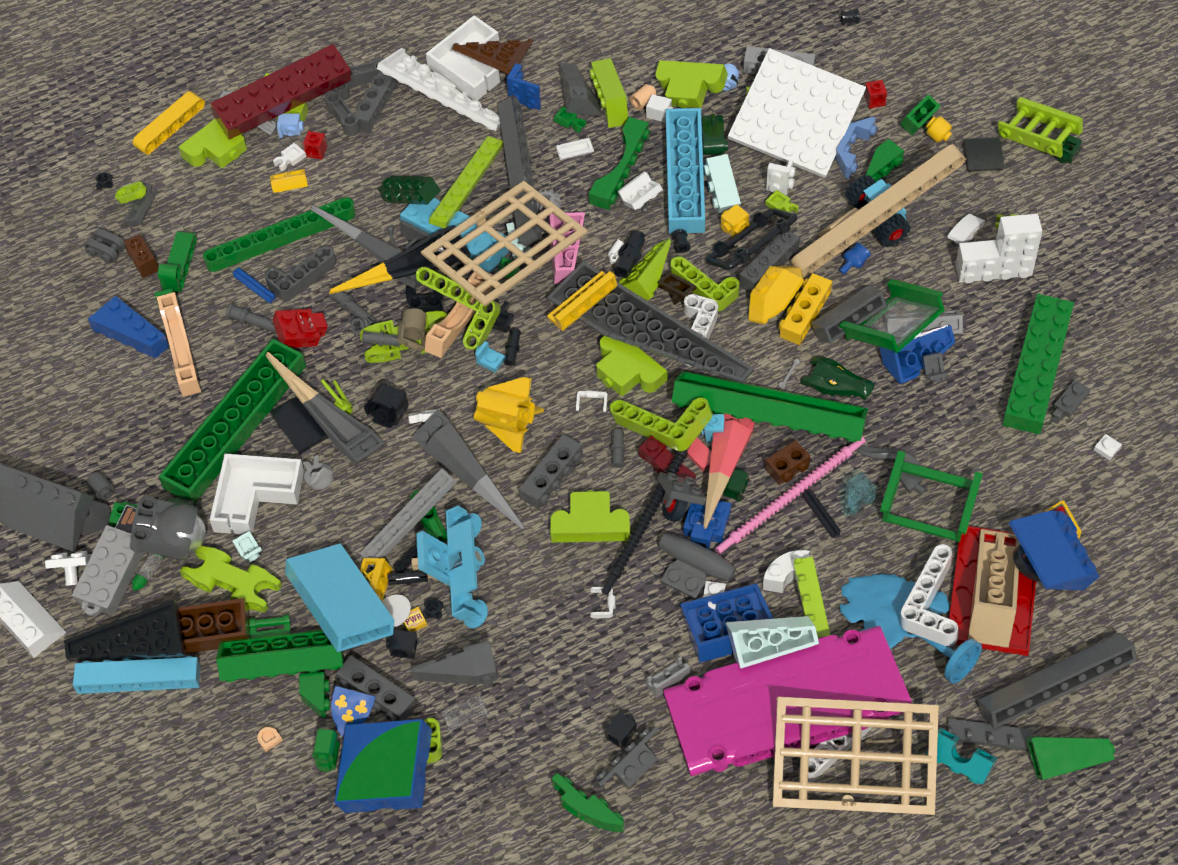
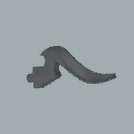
M843 438L848 445H850L851 443H853V442L847 441L846 438ZM861 445L855 450L861 455L893 462L896 460L898 451L906 453L904 462L921 466L915 456L904 450L879 449ZM902 472L900 482L909 494L914 490L920 495L925 493L926 488L920 485L923 478Z

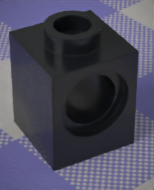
M393 630V635L387 638L386 643L390 656L415 659L418 645L417 633Z

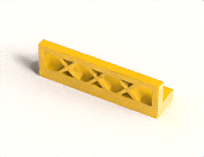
M601 271L548 314V320L561 331H564L617 287L615 275L611 271L607 274Z
M363 558L360 572L367 581H370V586L381 602H383L388 585L387 573L391 574L392 567L385 558ZM368 565H375V568L367 574Z

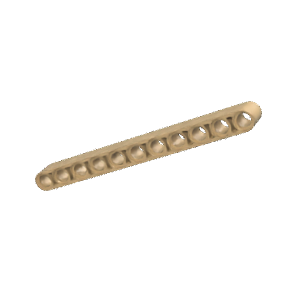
M954 144L947 146L794 256L791 260L792 266L801 268L803 277L812 274L965 163L966 158Z

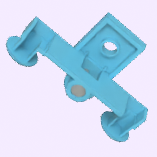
M456 506L446 511L448 545L424 531L416 534L418 569L450 586L452 616L460 621L464 620L465 625L469 628H477L485 622L488 615V607L482 600H473L472 594L468 592L477 589L476 571L485 563L482 550L474 545V538L480 533L482 521L479 515L475 513L469 514L467 510Z

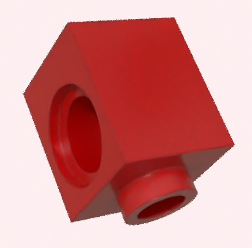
M883 80L865 83L864 98L868 108L886 106L887 90Z
M307 132L303 142L306 157L323 159L327 149L325 133Z

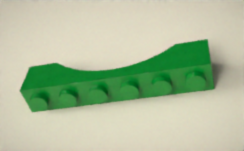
M632 117L628 118L622 129L623 142L625 144L623 158L613 171L595 181L589 192L590 205L607 210L610 209L612 204L615 205L618 191L624 187V180L629 178L632 165L635 166L638 153L643 151L644 141L650 137L649 122Z

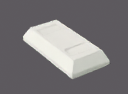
M589 138L555 146L560 160L594 152Z

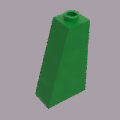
M1025 737L1037 779L1045 780L1115 760L1113 755L1115 754L1114 745L1106 738Z

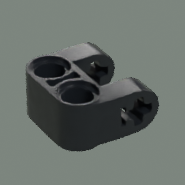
M443 283L439 284L440 289L443 288ZM406 286L408 309H420L425 313L433 311L444 312V295L433 290L434 294L416 295V288Z

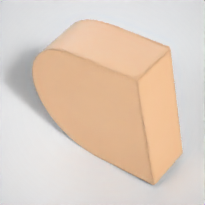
M273 727L262 728L257 736L258 742L265 752L283 741L280 734Z

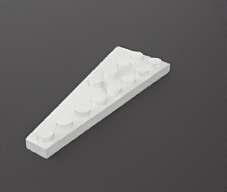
M400 48L378 63L377 69L382 71L384 75L391 76L397 79L398 82L412 87L413 90L424 93L428 98L435 99L441 102L442 105L456 110L457 113L466 115L472 121L485 125L489 130L497 131L501 127L498 114L487 108H482L478 100L474 101L468 98V93L458 91L455 84L441 74L431 72L428 65L417 62V58L414 55L411 57L407 55L405 49Z

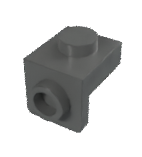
M941 352L921 356L926 379L931 380V382H939L944 377H948L947 372L944 371Z

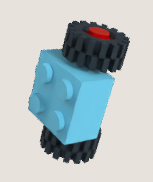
M864 175V177L860 176L859 180L855 179L853 184L850 183V187H847L845 195L852 206L859 209V207H864V205L892 186L889 183L886 184L882 179L875 182L870 175ZM904 208L881 223L880 226H877L875 235L883 246L893 247L894 244H899L900 240L903 241V237L908 236L907 233L910 232L911 226L906 221L905 214L907 212Z

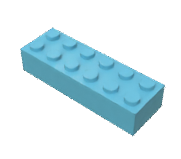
M435 198L428 205L409 204L400 214L401 221L410 223L430 235L444 229L429 224L430 216L441 202ZM458 211L447 227L454 225L457 227L469 219L470 216ZM476 224L461 233V237L463 238L477 228ZM486 231L466 244L471 253L470 259L474 260L498 243V241ZM506 247L502 248L479 264V266L486 272L491 273L509 250Z

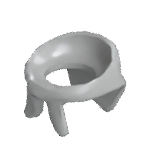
M318 455L314 457L312 465L310 462L302 463L306 468V472L303 475L304 480L310 488L321 490L332 483L334 471L326 463H319ZM321 468L319 472L312 473L315 469Z

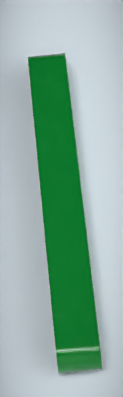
M347 197L318 207L346 222L353 219L356 215L353 200ZM310 210L208 249L204 252L203 259L207 270L216 272L335 225Z

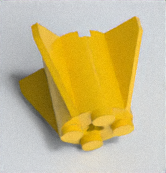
M528 377L487 387L483 392L479 391L476 396L478 403L474 413V420L484 424L512 451L518 453L522 451L524 433L528 431L526 428L528 423L532 424L534 415L544 412V408L537 407L535 403L531 402L533 399L529 397L532 378Z

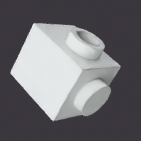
M652 94L646 106V118L666 123V109H674L672 107V99Z

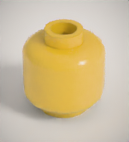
M941 116L933 117L926 125L927 135L937 143L942 140L946 142L952 135L950 132L952 125Z

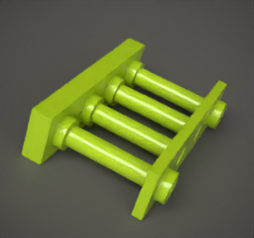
M1020 97L1017 100L1016 116L1009 124L999 121L998 131L999 136L1061 158L1063 156L1062 143L1070 133L1080 135L1083 132V118ZM1023 117L1032 119L1025 129L1016 127ZM1039 122L1047 124V126L1040 135L1031 132ZM1055 127L1063 130L1056 140L1047 138Z

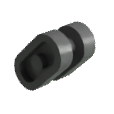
M99 228L92 234L94 240L89 239L84 245L88 255L92 257L97 256L106 263H114L118 258L116 251L121 253L126 248L123 239Z

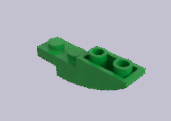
M556 773L551 778L552 786L562 795L560 798L561 806L572 815L600 829L619 833L624 831L623 817L618 812L613 813L604 799H598L594 794L588 799L584 792L581 790L577 791L573 787L572 782L566 776L562 777Z

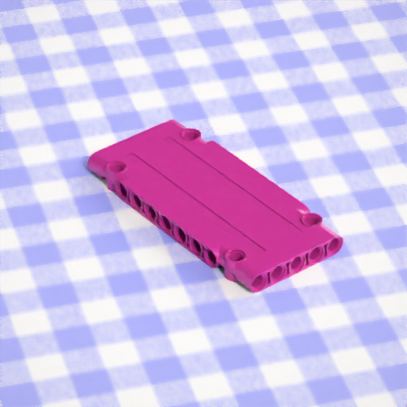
M876 626L859 632L857 630H848L839 638L836 635L826 636L818 639L819 644L744 668H740L738 663L711 670L705 673L703 678L692 676L683 684L663 689L690 776L702 774L711 769L716 772H723L731 763L736 767L774 757L777 697L912 704L881 627ZM786 706L785 714L802 715V707ZM811 707V716L853 718V709ZM862 710V718L889 720L890 716L900 715L904 712ZM785 723L784 748H801L802 724ZM810 724L809 746L852 734L853 726ZM861 727V731L869 727Z

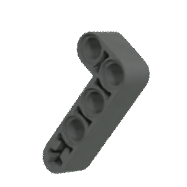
M330 246L321 247L286 275L275 267L267 269L264 274L267 287L283 301L293 299L336 265L334 250Z

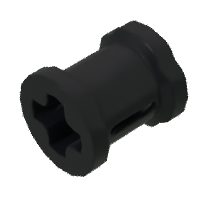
M856 8L854 11L841 10L840 18L842 25L854 22L859 24V9Z
M683 229L676 230L671 235L672 240L675 241V251L677 253H685L691 249L690 243L687 241V231Z

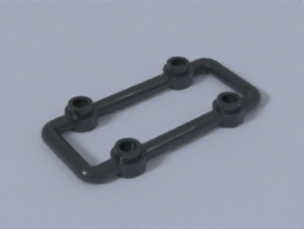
M775 208L767 211L765 214L763 212L754 214L753 222L726 243L720 241L713 245V252L707 256L706 263L721 269L731 270L739 264L748 262L753 253L777 235L788 232L791 229L790 226L797 221V215ZM771 217H782L775 221V229L747 250L745 248L737 249L735 251V258L727 263L716 259L729 253L728 249L756 228L766 226Z

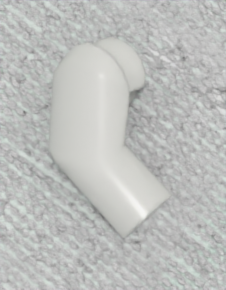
M617 239L608 252L609 261L616 265L619 258L618 251L624 245L619 239Z

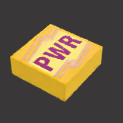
M419 607L410 610L409 616L403 622L409 632H415L427 626V622Z

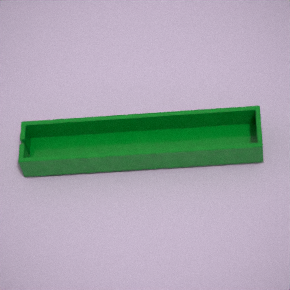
M681 371L675 380L671 402L676 403L679 407H687L695 399L705 398L709 403L711 411H714L715 414H730L737 419L745 417L757 423L762 421L769 422L770 425L777 427L781 425L789 426L792 430H808L811 434L823 433L827 434L830 438L842 437L850 442L861 441L869 408L686 371Z

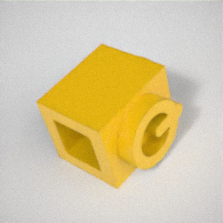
M737 204L724 211L721 215L722 230L732 236H735L750 224L749 214Z

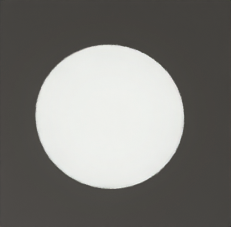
M391 595L383 600V605L394 619V627L401 625L410 613L411 606L409 600L403 595Z

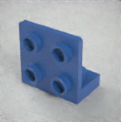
M515 63L507 77L508 97L514 95L520 104L530 109L540 110V86L524 81L522 65Z

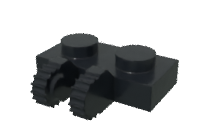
M504 302L492 329L505 333L508 332L514 320V314L507 313L510 306L509 302ZM492 303L490 307H487L488 313H490L493 310ZM484 320L480 321L479 325L485 326Z

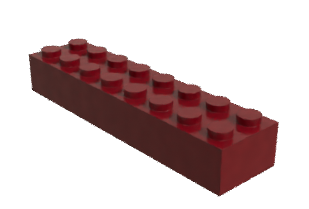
M333 43L211 102L212 114L228 140L351 81V70Z

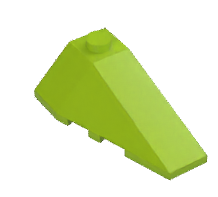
M667 239L657 243L643 257V261L633 266L632 271L634 272L625 279L621 278L618 283L646 301L651 299L658 287V281L662 275L671 240Z

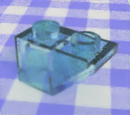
M862 472L846 482L844 516L846 518L851 514H857L864 504H870L876 498L877 487Z

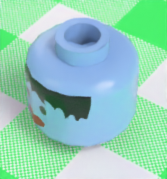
M725 64L728 77L723 90L729 91L737 87L740 72L736 66Z

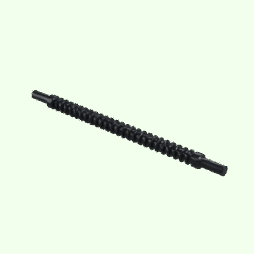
M689 448L684 451H676L675 456H673L674 460H671V464L668 465L669 469H666V474L671 472L677 475L676 472H679V468L682 467L681 464L684 463L688 456L687 451ZM660 482L659 486L656 487L657 491H654L649 504L646 505L644 513L641 514L639 522L636 523L634 531L631 532L632 536H629V540L626 541L627 545H624V549L621 550L622 554H619V558L616 559L617 563H614V567L609 571L610 576L601 590L602 593L608 595L616 580L620 579L622 571L625 570L624 567L627 566L626 562L630 561L629 557H632V553L635 552L634 548H637V544L640 543L639 539H642V535L645 534L644 530H647V526L650 525L649 521H652V517L655 515L654 512H657V508L660 506L659 503H662L665 490Z

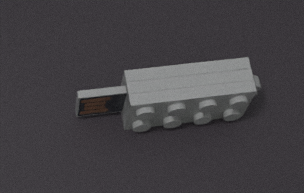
M125 506L115 528L106 525L72 594V597L78 604L82 605L83 611L89 616H97L101 612L114 615L144 552H134L130 548L132 524L136 512L135 507Z

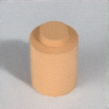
M645 84L630 96L629 99L632 106L638 110L643 109L647 106L651 95H656V90L653 86Z

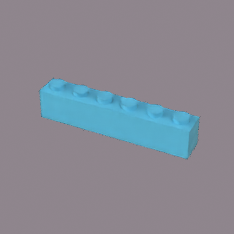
M185 656L183 658L164 657L163 659L144 658L143 660L124 659L122 661L104 660L102 662L83 661L82 663H75L73 687L77 694L199 688L201 665L198 658L193 656Z

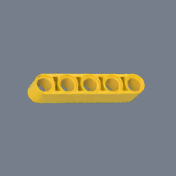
M192 91L186 92L134 137L133 146L146 155L151 154L163 141L165 142L200 112L205 106V100Z

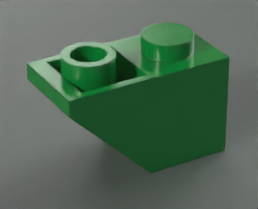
M324 672L299 674V694L301 700L320 717L327 718V711H330V699L327 698V692H330V680H326Z

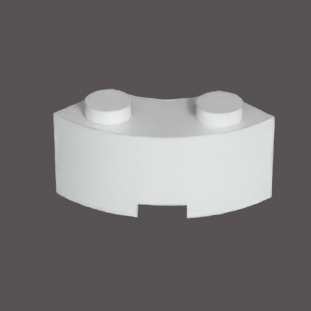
M791 551L775 559L766 570L763 590L783 593L785 587L791 581L796 580L792 561L797 558L809 557L810 551Z

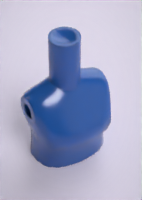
M857 242L853 248L844 254L846 263L839 271L845 275L852 266L861 268L866 259L871 255L870 251Z

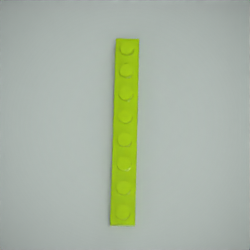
M487 136L430 216L429 224L447 228L503 147L502 140Z

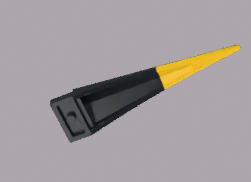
M455 225L435 232L384 263L332 288L329 294L415 275L421 267H427L432 270L439 269L424 257L421 251L456 228ZM461 235L455 237L450 243L455 244L462 239ZM466 245L459 249L467 257H471V253ZM442 246L434 254L437 256L445 251L446 248ZM453 254L443 260L448 266L461 262Z

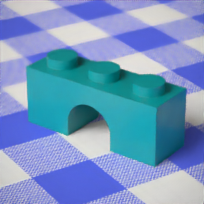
M940 728L937 740V763H943L949 766L952 772L962 773L968 777L969 781L983 785L987 781L998 758L980 748L974 752L972 758L961 757L956 750L960 737Z

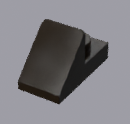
M671 272L658 281V287L672 295L674 305L697 289L696 285Z

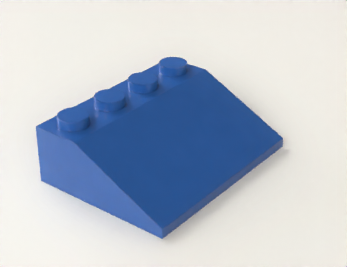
M1046 511L1009 522L1045 589L1085 590L1100 577L1096 571V566L1091 562L1085 547L1080 543L1076 531L1072 529L1068 522V517L1063 511Z
M757 583L680 604L693 648L700 663L733 654L726 622L773 619ZM708 602L716 604L715 610L708 607Z

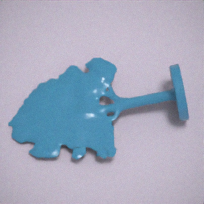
M873 574L872 576L848 578L849 582L841 587L842 595L847 598L849 604H840V611L849 622L855 623L863 620L864 629L862 630L880 626L890 649L901 642L905 636L911 638L919 637L950 658L944 672L945 679L950 683L960 682L977 663L981 655L982 645L975 639L965 641L954 651L949 646H944L913 633H908L901 627V610L916 584L915 582H907L905 578L898 577L895 574ZM937 591L927 611L940 615L948 612L949 603L947 595L944 592Z

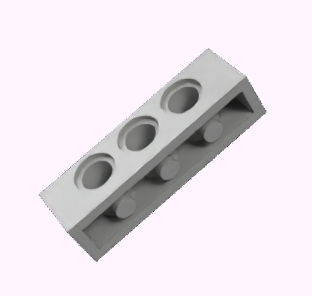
M747 46L743 72L757 74L769 49ZM775 50L812 66L815 64V54Z

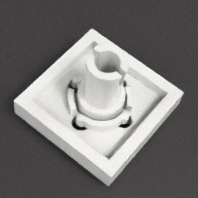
M87 551L71 553V556H68L67 552L51 555L50 559L45 560L46 568H64L65 585H77L76 567L87 565L92 554H87Z

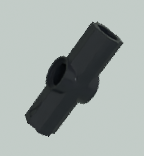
M632 231L627 242L619 249V258L614 267V274L617 277L627 278L633 266L641 259L642 254L640 251L645 242V234L642 231Z

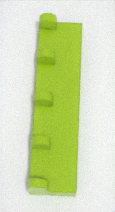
M813 556L794 559L792 564L804 616H808L815 625L818 638L830 636Z

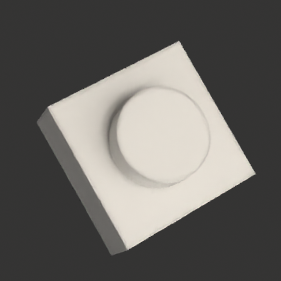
M1105 434L1094 447V451L1111 460L1120 450L1122 444Z

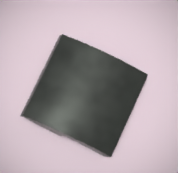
M1000 138L964 139L968 172L1004 170Z

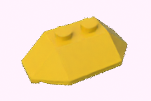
M788 265L769 266L751 292L749 321L765 324L768 322V319L775 317L787 307L804 282L801 268Z

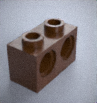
M140 234L123 241L129 257L142 278L158 272L156 260Z
M797 440L765 460V470L779 485L783 482L791 481L795 474L806 471L810 465L809 453Z

